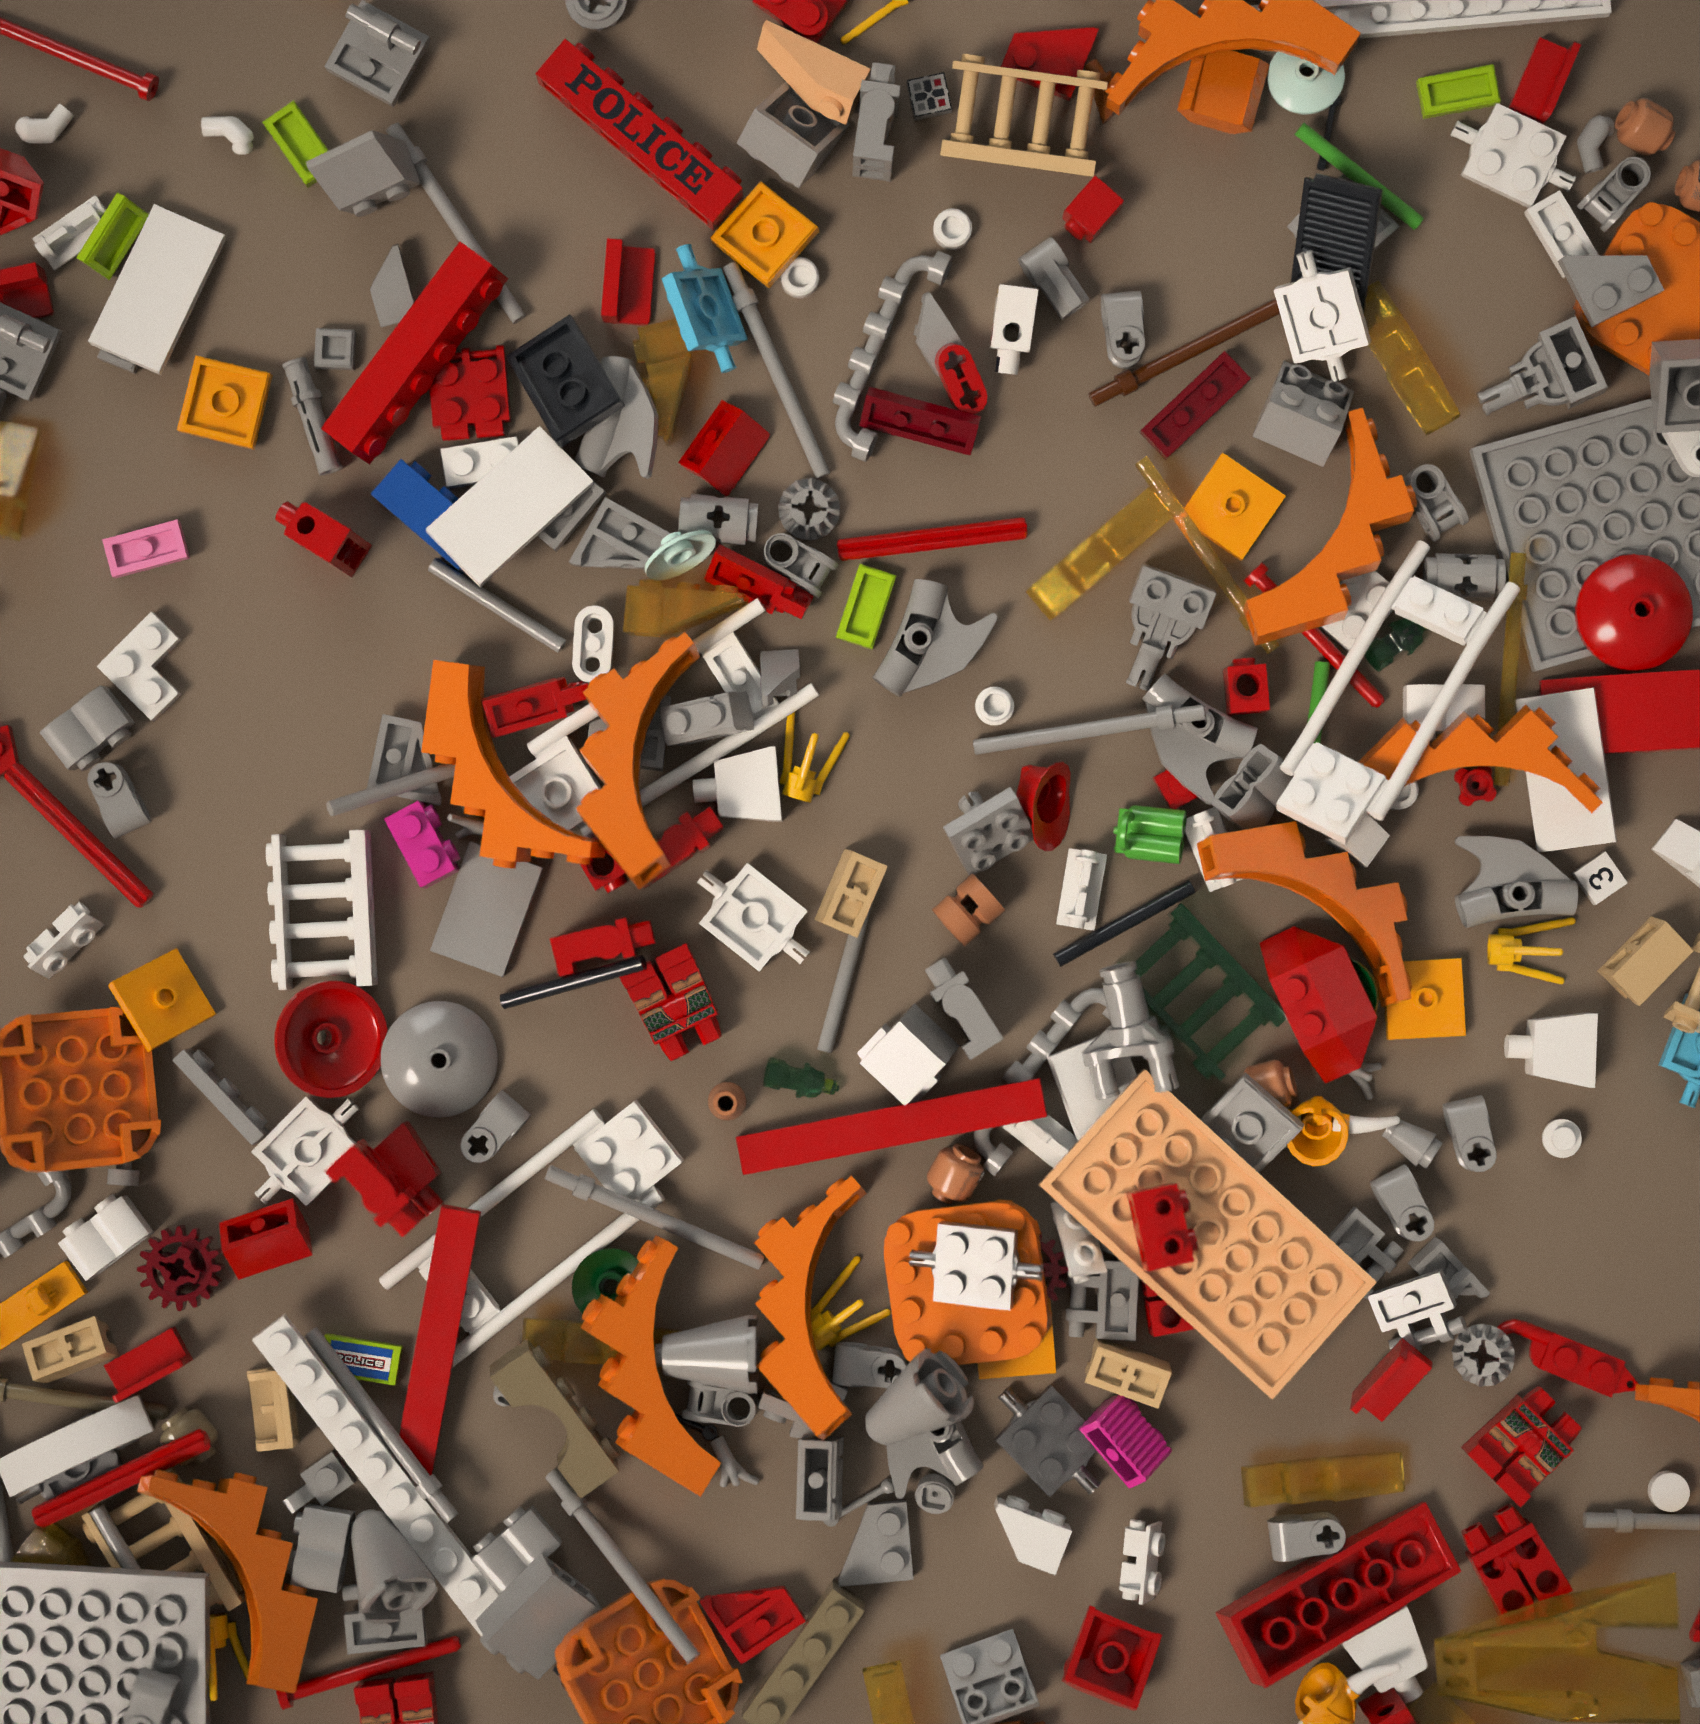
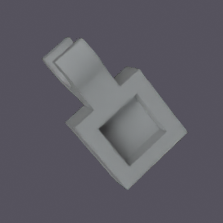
M332 1450L300 1473L306 1484L287 1496L283 1502L291 1514L314 1497L323 1506L356 1481L337 1453Z

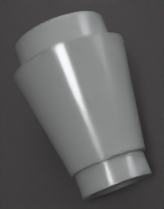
M1400 1120L1399 1124L1386 1128L1382 1134L1415 1167L1419 1164L1427 1168L1443 1142L1435 1138L1437 1134L1403 1120Z

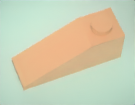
M766 20L763 24L757 47L759 53L812 110L821 113L829 119H834L847 125L860 101L862 80L868 81L871 69Z

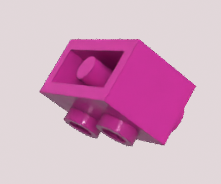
M418 800L384 818L420 888L427 889L459 872L460 868L456 861L461 859L451 839L445 841L438 827L443 824L432 804L426 806L425 802Z

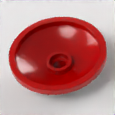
M1623 555L1598 566L1582 584L1575 605L1577 630L1586 648L1601 662L1625 671H1642L1668 661L1685 643L1693 620L1692 600L1683 579L1663 561L1646 555ZM1637 603H1642L1646 607V615L1644 617L1636 614L1635 606Z
M333 980L311 984L296 993L286 1004L279 1016L275 1029L274 1045L280 1068L291 1083L308 1094L324 1098H336L352 1094L364 1087L376 1075L381 1066L382 1045L388 1032L385 1017L373 997L356 985ZM324 1030L326 1040L319 1044L317 1040L318 1033Z

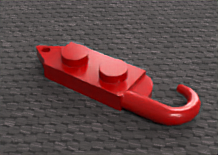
M1511 1319L1497 1326L1506 1335L1514 1333L1530 1339V1360L1533 1365L1543 1371L1611 1398L1615 1393L1635 1391L1638 1382L1624 1366L1626 1361L1524 1320ZM1628 1381H1632L1630 1387L1627 1386Z

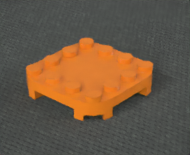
M1655 202L1646 203L1625 218L1616 229L1617 231L1603 255H1647L1664 291L1592 328L1577 299L1573 307L1576 318L1591 347L1597 345L1647 375L1650 374L1652 342L1700 339V222L1676 208Z
M109 1007L105 1009L37 1015L28 1014L15 1018L0 1029V1148L11 1166L20 1168L25 1172L46 1173L121 1165L140 1159L152 1148L158 1135H160L161 1120L158 1118L152 1050L150 1052L146 1050L122 1008Z
M1002 1199L931 1209L921 1208L903 1215L889 1226L884 1239V1261L893 1327L898 1345L908 1361L911 1362L918 1353L926 1348H931L930 1352L934 1354L939 1351L946 1353L958 1365L1016 1359L1028 1355L1044 1341L1052 1325V1311H1049L1044 1269L1041 1281L1019 1278L1014 1289V1305L1009 1311L934 1302V1276L932 1268L909 1265V1260L912 1259L909 1258L912 1249L926 1252L934 1251L937 1243V1226L941 1221L1017 1229V1251L1020 1262L1043 1264L1039 1240L1041 1231L1037 1219L1034 1220L1025 1208L1013 1203V1200Z
M658 1579L646 1584L699 1651L700 1655L688 1664L632 1590L577 1624L564 1636L562 1643L556 1647L555 1658L561 1681L584 1724H725L735 1714L733 1710L738 1700L739 1683H743L738 1668H732L697 1603L701 1599L692 1587H687L676 1580Z

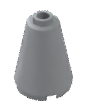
M745 1315L664 1335L662 1344H655L656 1367H662L663 1375L749 1394L758 1393L757 1383L751 1382L759 1381V1369L756 1366L759 1363V1336H756V1327H751L758 1326V1316Z
M926 1348L918 1353L866 1413L865 1421L868 1435L882 1445H890L965 1419L972 1412L974 1401L973 1395L967 1398L964 1387L969 1382L958 1364L942 1351L934 1354L930 1352L931 1348Z
M368 1509L359 1513L350 1526L359 1605L365 1619L369 1623L385 1624L401 1620L399 1613L409 1608L412 1609L413 1614L418 1612L433 1599L437 1592L434 1576L385 1512Z

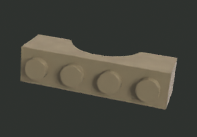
M526 1339L489 1365L490 1378L512 1408L523 1405H537L552 1411L561 1419L566 1428L567 1435L564 1445L557 1455L558 1469L581 1499L619 1472L617 1457L620 1456V1453L608 1436L602 1439L595 1430L598 1423L586 1406L580 1409L572 1399L575 1396V1392L564 1376L557 1378L549 1368L553 1363L542 1346L539 1345L535 1348L529 1339Z
M832 1580L811 1609L806 1622L785 1654L773 1669L763 1677L743 1705L741 1718L749 1724H785L865 1612L864 1601L843 1586L839 1587V1583Z

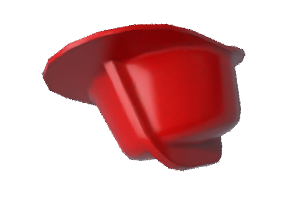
M1062 761L1055 762L1050 767L1023 766L1016 792L1025 815L1032 820L1034 841L1037 847L1045 852L1053 851L1060 845L1069 825L1071 772L1069 766Z

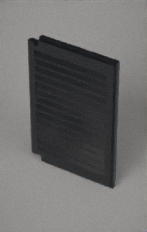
M1316 173L1314 179L1311 177L1304 178L1290 283L1296 282L1302 277L1296 255L1312 250L1318 272L1330 273L1351 267L1363 313L1365 314L1383 189Z

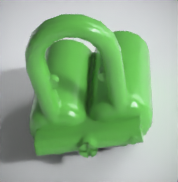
M1133 805L1129 809L1119 808L1117 827L1114 826L1113 834H1117L1114 847L1115 853H1124L1129 859L1181 864L1184 849L1183 837L1187 821L1186 810Z

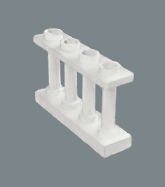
M349 830V839H344V843L286 846L285 835H271L272 843L266 844V862L268 866H273V882H268L267 888L269 905L275 906V920L270 921L269 924L271 944H276L277 959H272L271 962L273 983L278 982L279 990L293 989L292 978L350 975L351 979L356 978V986L378 985L371 832L368 830ZM345 859V862H351V878H346L345 882L288 885L287 862ZM346 897L347 901H352L353 916L348 917L347 921L290 924L289 900ZM348 936L349 940H354L355 955H350L347 960L292 962L291 939Z

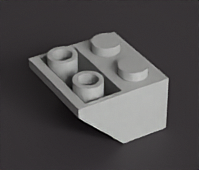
M1283 361L1252 437L1324 467L1341 434L1354 391L1346 388L1339 381L1334 382L1316 375L1304 366L1293 365Z

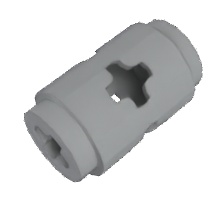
M691 494V498L681 497L678 532L684 534L706 530L711 532L716 541L721 543L745 545L746 541L755 542L758 503H749L748 498H718L712 495ZM715 511H722L723 518L729 519V521L722 522L721 528H714L713 521L707 519L714 517Z
M1435 553L1434 557H1425L1423 580L1467 601H1493L1494 597H1498L1505 586L1506 564L1504 559H1496L1495 555ZM1462 560H1467V564H1463ZM1460 590H1464L1466 595L1461 594Z

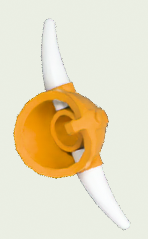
M1314 1096V1098L1302 1102L1294 1110L1288 1109L1304 1123V1127L1287 1146L1291 1154L1301 1163L1311 1166L1327 1165L1337 1159L1345 1149L1348 1134L1367 1133L1399 1124L1400 1118L1398 1116L1359 1117L1342 1114L1335 1105L1326 1101L1322 1096Z
M1331 1663L1316 1665L1303 1677L1297 1690L1295 1712L1300 1720L1297 1724H1354L1357 1707L1356 1699L1373 1683L1402 1670L1401 1665L1388 1664L1376 1666L1356 1673L1349 1678H1346L1341 1670Z

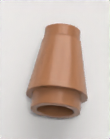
M722 1082L716 1085L709 1093V1109L718 1119L725 1121L734 1120L746 1108V1095L743 1089L735 1083ZM722 1096L732 1098L733 1107L726 1110L719 1106V1099Z

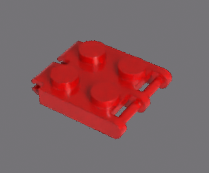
M496 345V349L470 351V347L462 348L461 352H455V355L450 360H462V362L445 363L430 387L433 427L435 429L441 428L443 441L470 439L469 426L475 425L477 438L504 436V423L511 422L505 346ZM497 357V359L492 360L481 359L479 361H471V359Z

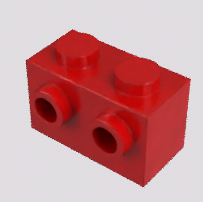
M1171 1182L1126 1192L1143 1270L1150 1272L1195 1262L1193 1252L1198 1251V1243L1194 1229H1187L1184 1213L1190 1212L1185 1189L1179 1190L1178 1183Z
M293 1198L219 1222L222 1253L238 1280L313 1255L309 1226Z

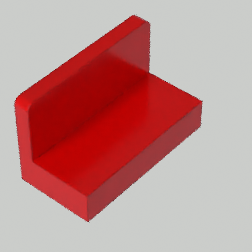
M1539 37L1508 108L1538 123L1544 124L1553 113L1581 44L1574 41L1567 49Z
M607 238L601 317L604 323L648 326L650 324L655 266V250L653 248L624 246L623 239Z
M32 262L0 270L1 303L36 319L54 314L46 273L40 265Z
M721 400L678 463L687 471L704 479L722 495L728 496L769 439L770 434L743 410Z
M174 1326L103 1365L118 1392L112 1396L115 1404L193 1361V1358Z
M1402 1338L1354 1389L1350 1410L1357 1414L1364 1407L1383 1422L1432 1369L1433 1362Z

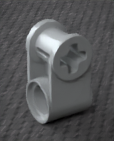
M1626 158L1603 181H1600L1576 207L1580 210L1585 209L1602 224L1600 229L1605 233L1628 209V205L1647 186L1651 176L1650 167L1641 158ZM1623 170L1634 172L1638 180L1637 186L1626 185L1622 181L1621 172Z
M1141 291L1101 294V316L1103 328L1105 329L1109 361L1118 368H1131L1138 363L1145 347L1144 311ZM1121 341H1127L1128 347L1132 348L1131 354H1125L1124 348L1119 347Z
M1424 464L1411 470L1405 476V485H1411L1416 496L1417 507L1414 510L1417 513L1423 530L1432 541L1439 540L1441 533L1455 525H1465L1469 522L1463 504L1454 494L1443 472L1438 467L1432 464ZM1418 474H1425L1431 479L1432 489L1429 493H1423L1417 488L1416 478ZM1446 513L1449 514L1444 519L1437 521V519Z
M777 533L771 536L764 546V560L771 569L793 581L796 586L817 598L822 594L820 588L830 571L836 570L839 565L822 552L806 546L785 533ZM776 543H785L791 548L792 556L788 561L777 562L771 557L770 548ZM817 565H819V568L816 571L815 575L811 580H809V577L813 572L814 568Z
M102 762L91 768L87 779L89 788L100 808V813L106 827L115 839L151 822L149 812L124 767L119 764ZM105 771L116 774V779L112 781V789L101 785V781L105 779Z
M501 1090L485 1107L478 1120L463 1136L461 1140L462 1154L466 1159L474 1163H482L491 1159L506 1141H509L530 1118L531 1114L505 1091ZM473 1136L477 1139L482 1136L487 1137L488 1141L485 1144L489 1149L487 1154L482 1151L474 1154L471 1151L474 1147L471 1141Z
M1477 1095L1444 1103L1443 1114L1448 1132L1452 1138L1458 1163L1464 1169L1475 1172H1484L1490 1169L1496 1161L1497 1154L1490 1129L1489 1113L1483 1096ZM1473 1144L1485 1151V1155L1479 1157V1164L1475 1160L1468 1159L1467 1153L1473 1151Z
M1405 1164L1370 1181L1375 1197L1387 1213L1399 1236L1407 1240L1419 1242L1431 1235L1434 1230L1433 1216L1421 1196L1420 1188L1414 1176ZM1410 1214L1415 1217H1421L1422 1221L1417 1224L1418 1232L1406 1229L1405 1225L1410 1223Z
M837 1342L835 1344L832 1382L849 1387L869 1386L888 1389L908 1365V1362L903 1353L896 1348L869 1346L857 1342ZM890 1359L894 1360L896 1368H901V1370H895L893 1376H887L886 1370L879 1368V1366H885L886 1361Z
M687 1380L690 1391L687 1409L682 1410V1418L696 1422L743 1427L749 1424L755 1417L759 1404L755 1393L749 1394ZM702 1392H703V1393H704V1396H703V1402H702V1408H701V1407H700V1402H701V1396H702ZM736 1397L746 1399L750 1405V1413L745 1416L735 1415L730 1408V1401Z
M1328 1511L1299 1515H1279L1267 1520L1274 1561L1287 1562L1300 1560L1305 1557L1333 1554L1338 1552L1345 1543L1346 1534L1340 1520L1335 1514ZM1329 1525L1332 1530L1329 1533V1539L1323 1540L1320 1535L1323 1533V1526Z
M142 1667L134 1682L130 1694V1704L123 1724H167L180 1691L181 1679Z

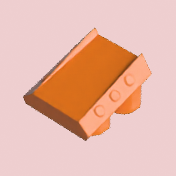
M1232 50L1218 51L1191 59L1177 111L1191 123L1225 133L1251 132L1270 64L1260 58Z

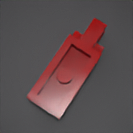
M721 544L717 547L704 577L706 582L748 603L758 598L765 607V612L771 615L774 611L787 612L802 619L813 599V595L796 586L788 578Z
M565 677L551 678L480 699L490 736L496 738L567 717L568 713L574 711L572 703L586 700L583 691L588 688V682L580 680L567 684Z

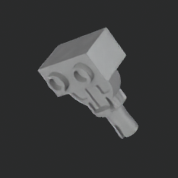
M1576 316L1539 332L1538 342L1528 349L1522 361L1508 367L1509 373L1513 377L1485 391L1476 393L1480 404L1499 397L1482 405L1486 416L1498 409L1525 400L1523 404L1526 409L1538 404L1547 406L1566 404L1569 410L1606 392L1608 386ZM1534 394H1537L1536 396H1534V397H1532V398H1530V399H1527L1528 397H1530V396H1532V395H1534Z
M1142 562L1129 596V602L1133 603L1131 618L1135 629L1130 643L1137 646L1142 632L1145 634L1126 683L1136 687L1142 670H1145L1139 688L1149 691L1167 642H1170V645L1166 652V657L1173 659L1177 647L1187 641L1193 635L1196 628L1203 629L1216 596L1215 589Z

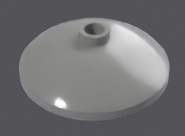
M431 1001L407 1010L392 1024L382 1045L381 1070L388 1089L403 1106L424 1116L449 1117L470 1109L488 1092L497 1071V1047L489 1027L475 1012L453 1002ZM436 1053L444 1054L447 1059L446 1064L441 1068L433 1066L431 1062L432 1056Z

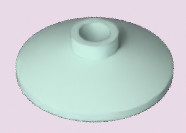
M1277 52L1272 58L1267 74L1268 88L1274 100L1284 109L1302 115L1315 114L1330 107L1341 94L1345 80L1343 65L1336 75H1333L1307 60ZM1310 67L1314 73L1306 77L1300 73V69Z
M706 530L684 534L673 532L667 535L661 541L662 546L646 562L645 573L652 580H666L688 572L703 562L714 550L716 545L714 535Z

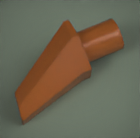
M1097 58L1084 66L1086 71L1101 73L1100 81L1108 82V84L1114 77L1113 71L1105 72ZM1094 88L1093 97L1102 123L1105 124L1114 115V112L1106 107L1109 94L1104 89Z

